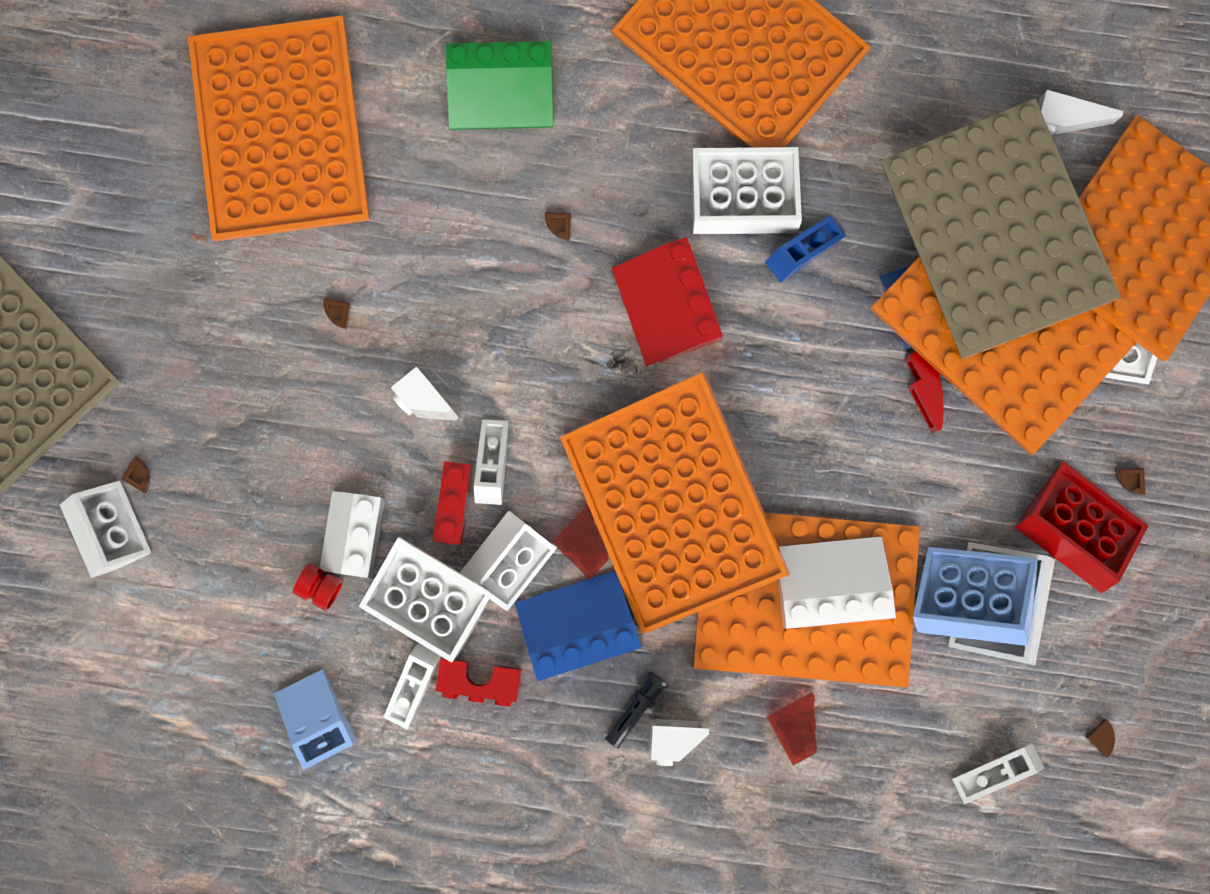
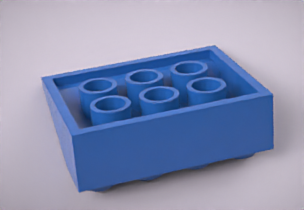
M616 571L515 602L537 682L641 648Z

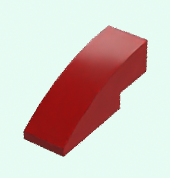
M915 352L904 359L916 381L907 388L931 433H935L941 430L943 426L944 406L939 372L920 354Z

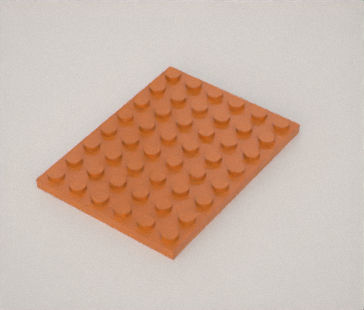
M638 0L611 30V34L747 148L787 147L871 49L869 44L815 0Z
M343 15L188 36L211 239L216 242L370 221Z
M1136 115L1078 198L1121 296L1119 300L1095 308L1093 311L1158 359L1165 362L1170 358L1210 295V167L1142 117Z
M919 257L870 308L874 314L1029 455L1035 454L1137 343L1096 312L1090 310L961 360Z
M705 372L699 373L560 437L642 635L790 575Z
M765 513L779 547L882 537L893 589L896 618L786 629L782 625L778 580L698 612L693 668L909 688L920 527Z

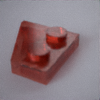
M588 505L551 542L589 580L609 560Z
M813 692L766 716L793 766L817 753V741L815 738L816 718L814 713L815 696Z

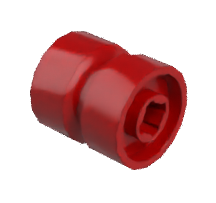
M309 563L298 577L292 593L305 601L312 599L313 605L328 611L341 590L343 580L332 574L325 576L322 569Z

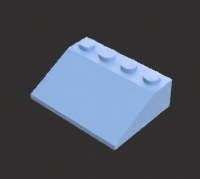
M928 547L913 615L917 631L920 633L1028 646L1033 614L1037 558Z

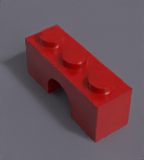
M444 461L433 534L434 542L461 546L463 544L466 502L471 489L474 468L470 464Z
M440 658L435 691L442 692L441 697L457 699L458 695L468 696V701L484 703V698L495 700V705L511 707V702H517L522 669L495 665L491 680L486 684L480 685L474 683L469 678V661L455 659L453 662H450L445 658Z

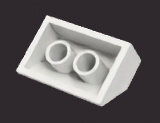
M417 367L391 387L396 393L392 398L408 415L413 413L418 418L456 421L459 418Z
M120 481L72 494L60 504L91 578L114 571L151 553Z
M332 491L320 569L327 572L373 578L385 499Z
M508 511L460 573L493 592L490 599L508 611L557 548Z
M650 718L649 754L651 760H655L656 765L673 766V761H681L709 735L708 726L704 721Z

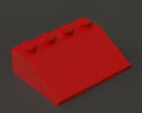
M687 237L662 245L612 268L646 367L721 341L723 335Z
M1062 461L1029 504L1015 528L1102 594L1120 582L1148 525Z

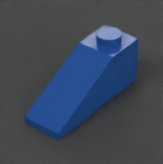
M830 215L779 247L765 263L781 283L841 241L846 235Z

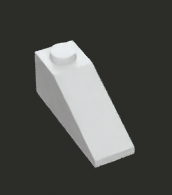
M1046 90L1038 102L1051 135L1111 125L1123 115L1121 110Z
M482 419L474 480L475 503L502 505L508 421Z
M417 643L408 657L383 718L408 729L442 656Z
M1031 743L957 776L952 780L963 803L966 804L1032 776L1045 768Z

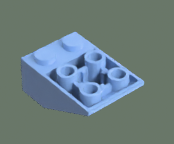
M323 669L274 693L291 745L303 770L358 742Z

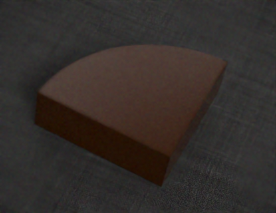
M545 212V220L549 230L556 237L570 241L571 213Z
M324 299V310L330 321L337 327L347 330L351 303Z
M135 456L121 480L141 492L147 493L150 485V473L146 464Z
M1144 468L1115 469L1116 478L1125 490L1136 495H1146Z
M1103 719L1085 738L1104 757L1108 758L1115 746V733L1110 722L1107 719Z

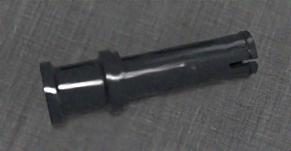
M649 671V677L640 690H635L633 695L635 699L605 737V740L615 748H620L622 742L635 727L647 708L651 709L654 707L656 698L664 688L667 689L669 687V684L655 673Z

